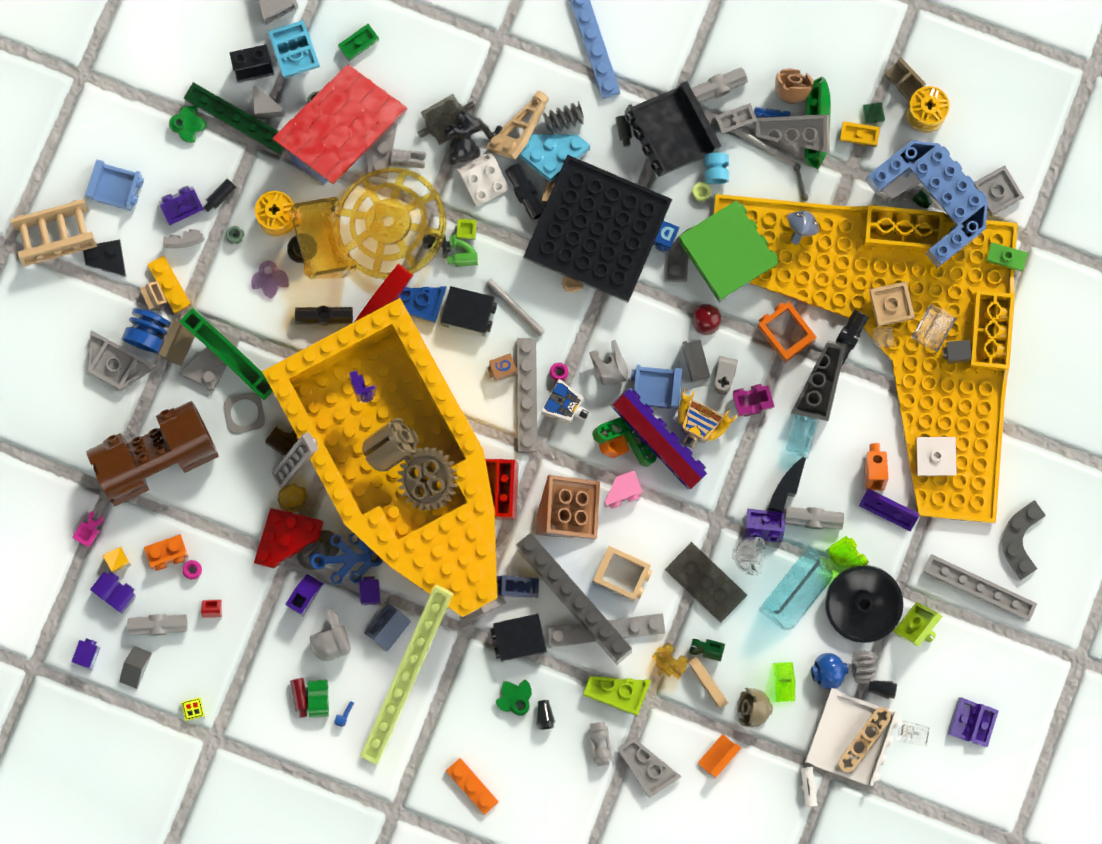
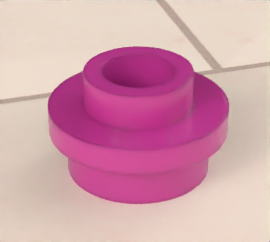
M555 363L551 366L549 373L550 377L558 382L559 379L564 381L568 377L569 371L565 364ZM558 369L563 372L560 376L555 373Z
M190 560L183 565L182 571L186 578L194 580L201 575L202 567L199 562ZM191 567L196 568V571L193 574L189 572V569Z

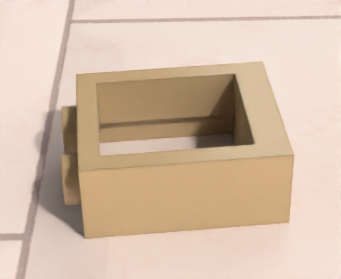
M608 546L592 583L635 602L636 598H641L645 589L641 587L644 580L648 581L652 574V570H649L651 565ZM613 555L644 568L633 593L602 580Z

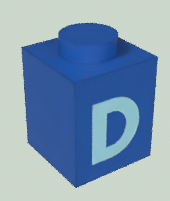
M663 220L653 244L655 248L662 252L670 251L679 232V227Z

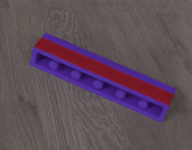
M626 389L610 406L687 489H692L708 474L704 470L706 469L705 465L700 460L696 461L691 456L693 455L692 451L687 446L683 447L678 442L680 440L674 432L670 433L665 428L667 426L661 418L657 419L652 414L654 412L648 404L644 405L639 400L641 397L635 390Z

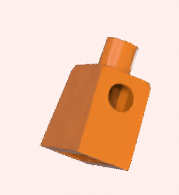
M880 443L869 444V452H867L865 457V491L867 488L873 491H884L889 479L887 452L881 451Z

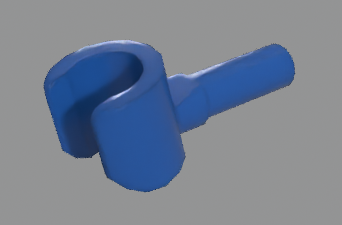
M352 701L349 702L343 716L336 715L335 725L341 727L346 725L347 717L354 705Z

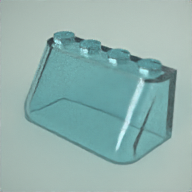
M808 546L758 610L783 630H791L832 580L833 572L816 550Z

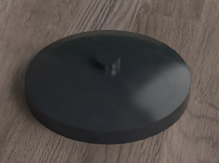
M856 565L845 569L833 579L826 593L825 609L831 625L840 635L854 642L869 643L886 637L898 625L903 613V596L895 579L885 570L872 565Z

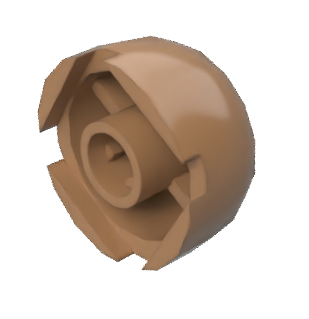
M782 69L780 74L777 73L775 79L777 95L788 104L804 101L809 96L813 87V79L809 74L806 73L804 76L800 74L801 70Z

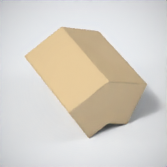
M158 281L148 283L140 288L150 311L159 309L167 303Z

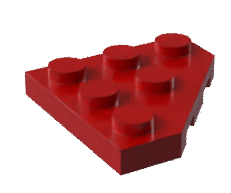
M270 508L254 563L274 569L283 560L293 557L308 544L316 542L319 539L324 521Z

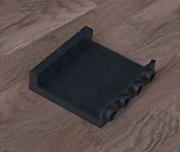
M687 81L680 83L678 88L635 106L629 104L624 111L626 121L631 124L635 138L639 139L642 151L645 156H648L651 168L657 173L658 177L703 159L706 154L717 153L721 147L715 132Z

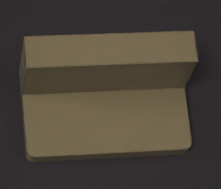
M174 320L160 349L159 356L182 366L195 336L179 321Z

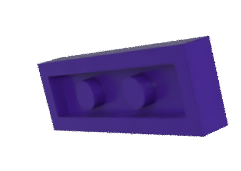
M867 488L859 504V507L910 532L920 515Z

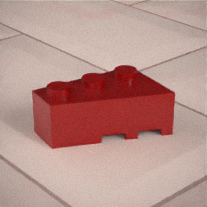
M485 459L495 518L497 520H516L519 463L515 459Z

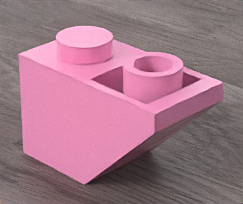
M635 471L616 477L605 500V507L610 506L613 509L621 506L623 501L633 502L640 499L639 495H642V489Z

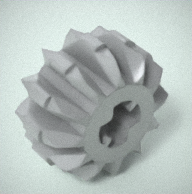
M864 650L853 653L851 666L856 683L863 684L874 681L876 667L872 652Z

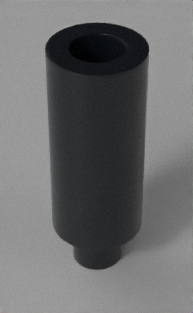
M226 179L206 199L207 203L203 208L207 212L212 208L216 209L236 189V186L229 179Z

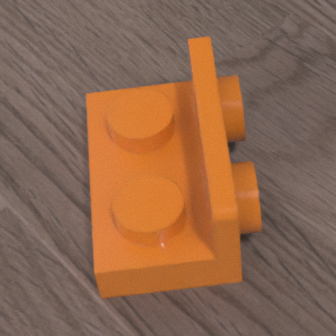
M181 534L144 547L149 567L156 571L165 569L166 565L172 562L174 564L182 563L185 561L184 558L189 557Z

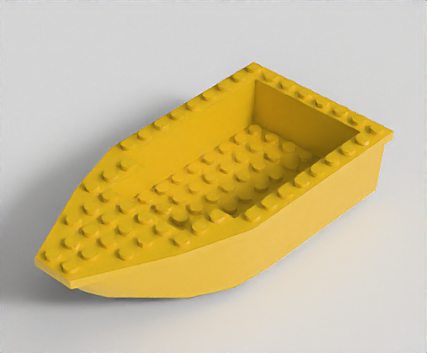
M400 298L262 371L297 437L300 438L303 434L309 432L311 437L315 438L318 450L311 457L310 461L344 524L388 566L429 595H431L435 585L454 593L448 608L461 617H465L497 599L495 513L484 450ZM357 370L358 375L363 376L366 388L375 385L376 396L373 397L372 401L367 403L357 402L350 382V372ZM393 419H403L402 423L409 430L413 428L417 435L419 443L416 445V449L421 448L423 450L424 447H429V449L436 448L437 451H443L442 456L449 455L448 462L454 461L451 468L457 469L453 474L459 477L454 480V483L458 484V487H453L456 494L450 495L452 500L446 501V506H440V509L420 510L419 506L413 508V502L407 503L408 496L402 497L405 491L404 489H399V487L403 484L397 481L402 478L398 471H403L400 464L406 463L405 460L388 471L375 470L368 464L365 459L366 456L363 455L362 446L365 439ZM432 463V470L435 471V464ZM415 469V475L418 477L419 472ZM438 481L437 487L440 490L441 483ZM421 487L420 492L424 495V489Z

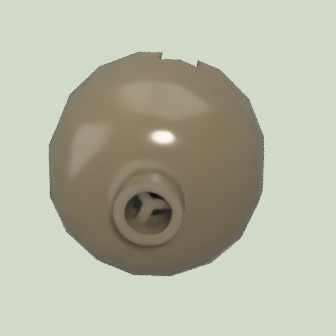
M745 688L746 692H741L738 700L737 710L741 712L742 717L738 719L744 727H758L768 720L772 714L773 706L763 691Z

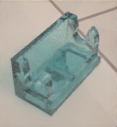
M796 414L786 451L809 458L818 420Z

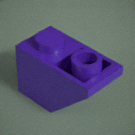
M306 574L296 586L285 605L304 617L324 583Z

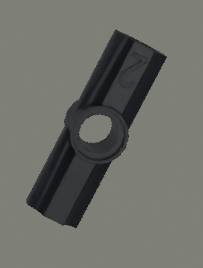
M519 163L510 166L505 170V173L514 187L513 190L517 199L524 205L531 220L540 218L544 207L537 196L538 193L532 181L528 180Z
M324 305L319 307H295L296 325L320 324L327 326L329 324L353 323V307H327ZM322 312L329 313V317L325 320L320 319L319 315Z
M855 309L836 339L838 343L847 344L842 365L850 351L857 344L860 333L869 319L868 316Z

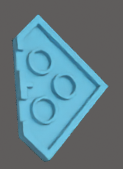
M532 134L518 157L551 183L558 177L567 155L580 159L590 150V145L577 134Z

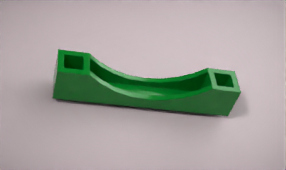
M194 307L179 321L234 371L260 398L265 401L273 392L264 373Z

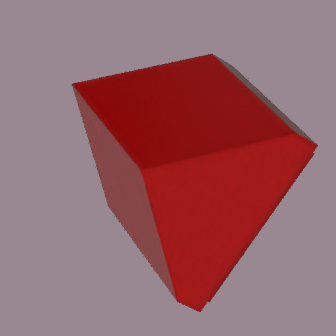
M202 600V617H222V600Z

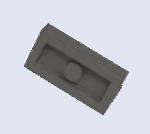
M701 340L689 343L684 341L682 349L691 382L709 378L710 373Z

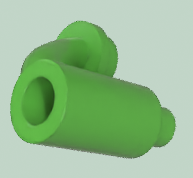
M456 234L450 236V247L456 249V245L466 250L467 253H454V256L447 257V264H455V267L478 265L475 249L467 242L456 238Z

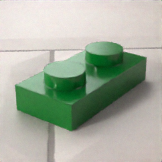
M366 24L339 43L338 47L348 61H351L379 41V37L371 26Z

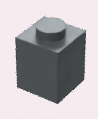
M970 340L946 342L945 347H942L943 359H946V363L970 362L972 359Z

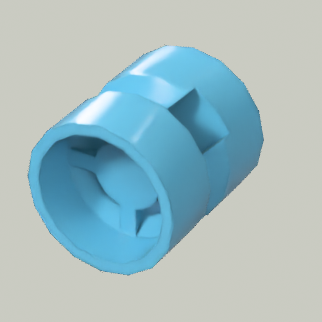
M726 153L706 154L704 156V165L707 168L705 171V183H728L729 170L726 168L729 166V155Z

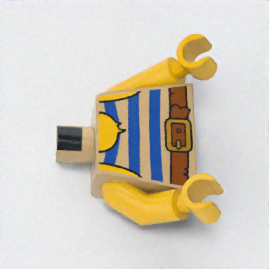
M686 388L682 392V399L678 408V423L682 426L681 431L687 434L683 444L690 448H694L697 440L705 443L707 440L713 441L722 436L730 426V423L737 418V415L733 419L728 417V413L731 410L722 415L692 399L694 391H692L691 396L685 394Z

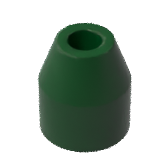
M923 189L912 199L918 206L925 209L933 203L930 195Z

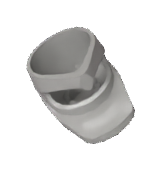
M616 340L611 341L612 353L608 354L609 364L604 363L598 357L599 352L597 350L589 352L595 372L602 385L619 384L625 382L628 377L627 365Z

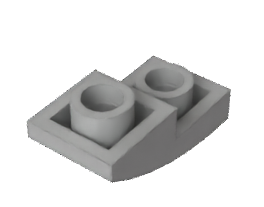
M189 229V232H183V239L173 234L169 235V237L164 236L163 245L165 248H185L204 242L205 237L199 230Z

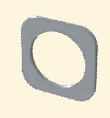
M256 393L242 394L226 399L224 407L228 428L231 432L241 433L260 429L264 426L265 417L262 401ZM239 400H251L258 407V418L250 426H239L231 418V409Z

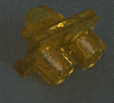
M669 643L663 647L660 646L652 655L657 661L655 665L660 669L657 675L661 676L665 673L668 677L674 675L677 679L686 671L689 660L682 655L677 660L673 658L671 654L675 649Z

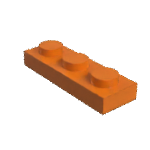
M461 758L446 770L484 815L499 802Z

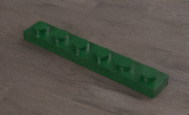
M193 82L183 97L187 102L277 154L281 155L284 151V148L273 140V137L279 131Z

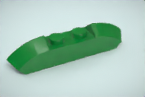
M822 76L813 80L812 90L807 97L806 116L830 115V91L826 79ZM805 148L804 159L807 165L819 169L827 153Z

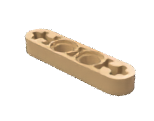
M881 707L873 712L840 757L838 766L841 771L851 772L857 767L889 723L891 714L888 709ZM885 712V718L887 719L886 721L881 720L878 725L882 726L879 729L877 725L871 723V720L873 719L876 722L879 718L877 713ZM869 726L873 727L876 731L875 736L872 738L865 735V729ZM860 742L864 745L862 753L854 751L853 746L855 743ZM850 751L859 758L857 761L853 758L850 763L852 767L845 769L842 761L843 759L848 760L851 755L847 754Z

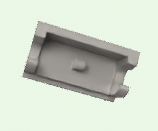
M751 103L713 117L714 123L718 126V132L721 134L757 121Z

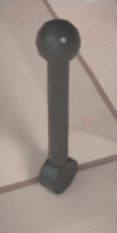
M795 163L793 169L797 173L800 184L801 199L807 201L808 195L805 193L800 173L801 165Z

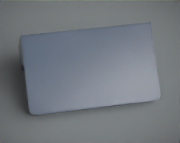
M387 603L364 634L388 651L411 623V620L394 606Z

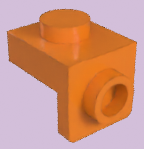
M625 436L604 444L599 443L600 451L613 459L629 452Z

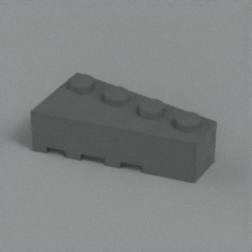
M827 341L791 413L829 421L847 344Z

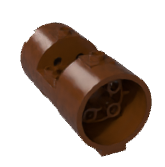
M189 401L175 409H166L156 416L160 428H154L142 437H135L131 442L127 443L124 436L119 433L109 436L103 443L86 451L91 466L93 465L96 477L114 507L149 491L145 478L178 463L183 472L186 473L219 457L212 438L193 401Z

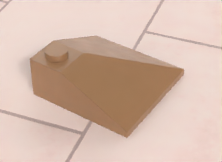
M548 475L536 515L535 534L552 537L597 539L600 482Z

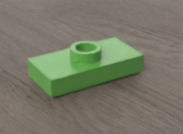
M991 242L986 262L1022 272L1028 253Z

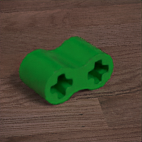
M328 680L308 681L309 718L329 717Z

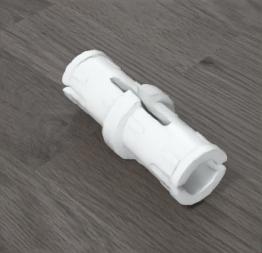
M813 767L801 768L803 781L801 789L804 790L805 807L818 806L815 790L817 784L814 783Z

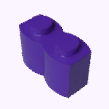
M104 571L90 590L123 614L136 597L133 593L135 589L127 583L124 585L119 583V577L111 571L108 574Z

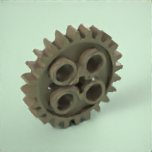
M424 447L423 450L421 448L416 449L415 453L405 459L406 463L400 464L403 471H398V474L402 475V478L397 481L403 484L399 487V489H404L405 491L402 497L408 496L407 503L413 502V508L419 506L420 510L426 509L427 511L440 509V506H446V501L452 500L450 495L456 494L453 487H458V484L454 483V480L459 477L453 474L457 469L451 468L454 461L448 462L449 455L442 456L443 451H437L436 448L429 449V447ZM432 463L435 464V471L432 470ZM415 469L419 472L418 477L415 475ZM438 481L441 483L440 490L437 487ZM421 487L424 489V495L420 492Z

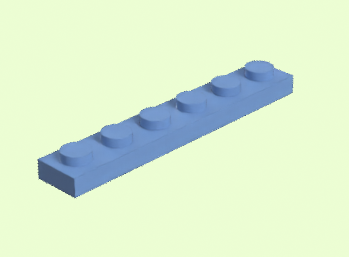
M570 0L602 99L619 95L621 92L591 1Z

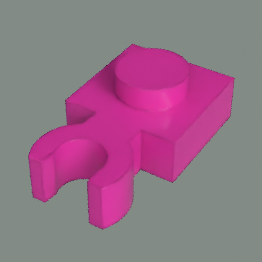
M93 511L88 515V523L86 524L82 521L72 537L89 548L100 532L95 529L96 526L101 525L104 520L100 516L98 521H93V516L95 515Z

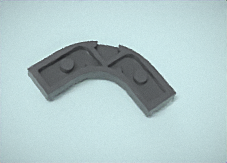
M678 237L674 241L668 255V282H687L689 257L679 243Z
M1035 500L1011 517L1003 534L1002 547L1005 558L1020 580L1038 569L1023 547L1025 532L1030 526L1046 516Z

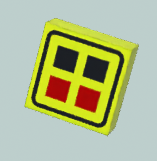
M201 697L181 702L185 721L205 717Z

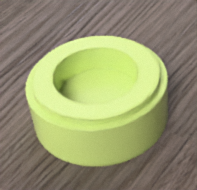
M699 182L694 185L692 196L696 201L705 202L710 198L711 188L708 184Z

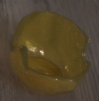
M294 483L284 486L279 491L277 501L284 511L294 513L299 512L305 507L308 495L304 487H299Z

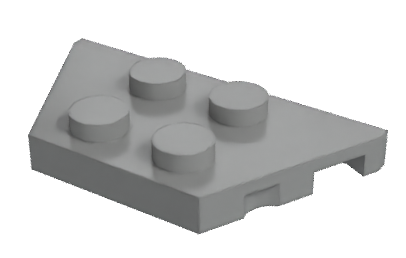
M91 330L87 372L122 391L156 368L154 364Z

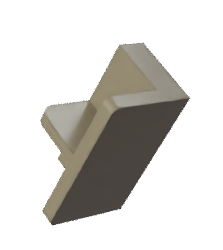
M901 57L884 74L909 102L912 95L918 89L926 86V83Z

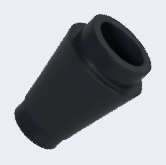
M874 680L869 682L868 692L888 700L890 698L895 699L898 684L893 683V681Z
M549 700L538 701L536 725H538L540 730L554 728L555 719Z

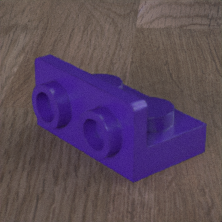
M189 186L182 187L178 190L179 193L174 195L167 194L161 198L162 201H159L169 226L204 210L193 186L190 188Z
M357 370L350 372V382L357 402L367 403L372 401L373 397L376 396L375 385L366 388L363 376L358 375Z
M747 508L744 538L765 540L773 543L783 542L786 513Z

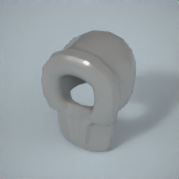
M332 609L327 610L332 628L310 636L311 649L314 655L322 661L337 659L349 654L351 650L346 630L340 624L337 613H334Z

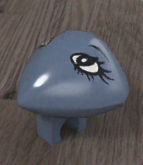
M797 211L787 215L789 226L794 231L791 236L792 243L798 245L803 236L810 237L819 232L818 223L810 212Z

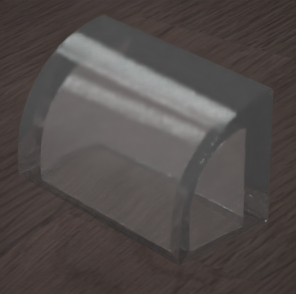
M929 305L912 338L923 346L938 352L956 319L943 308Z

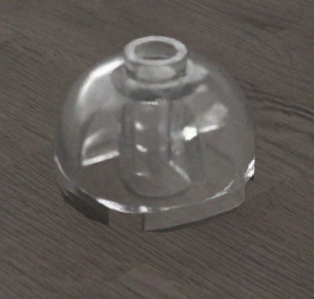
M744 538L738 543L736 549H733L732 559L735 560L736 566L744 574L755 576L761 574L765 562V555H762V549H765L763 538Z

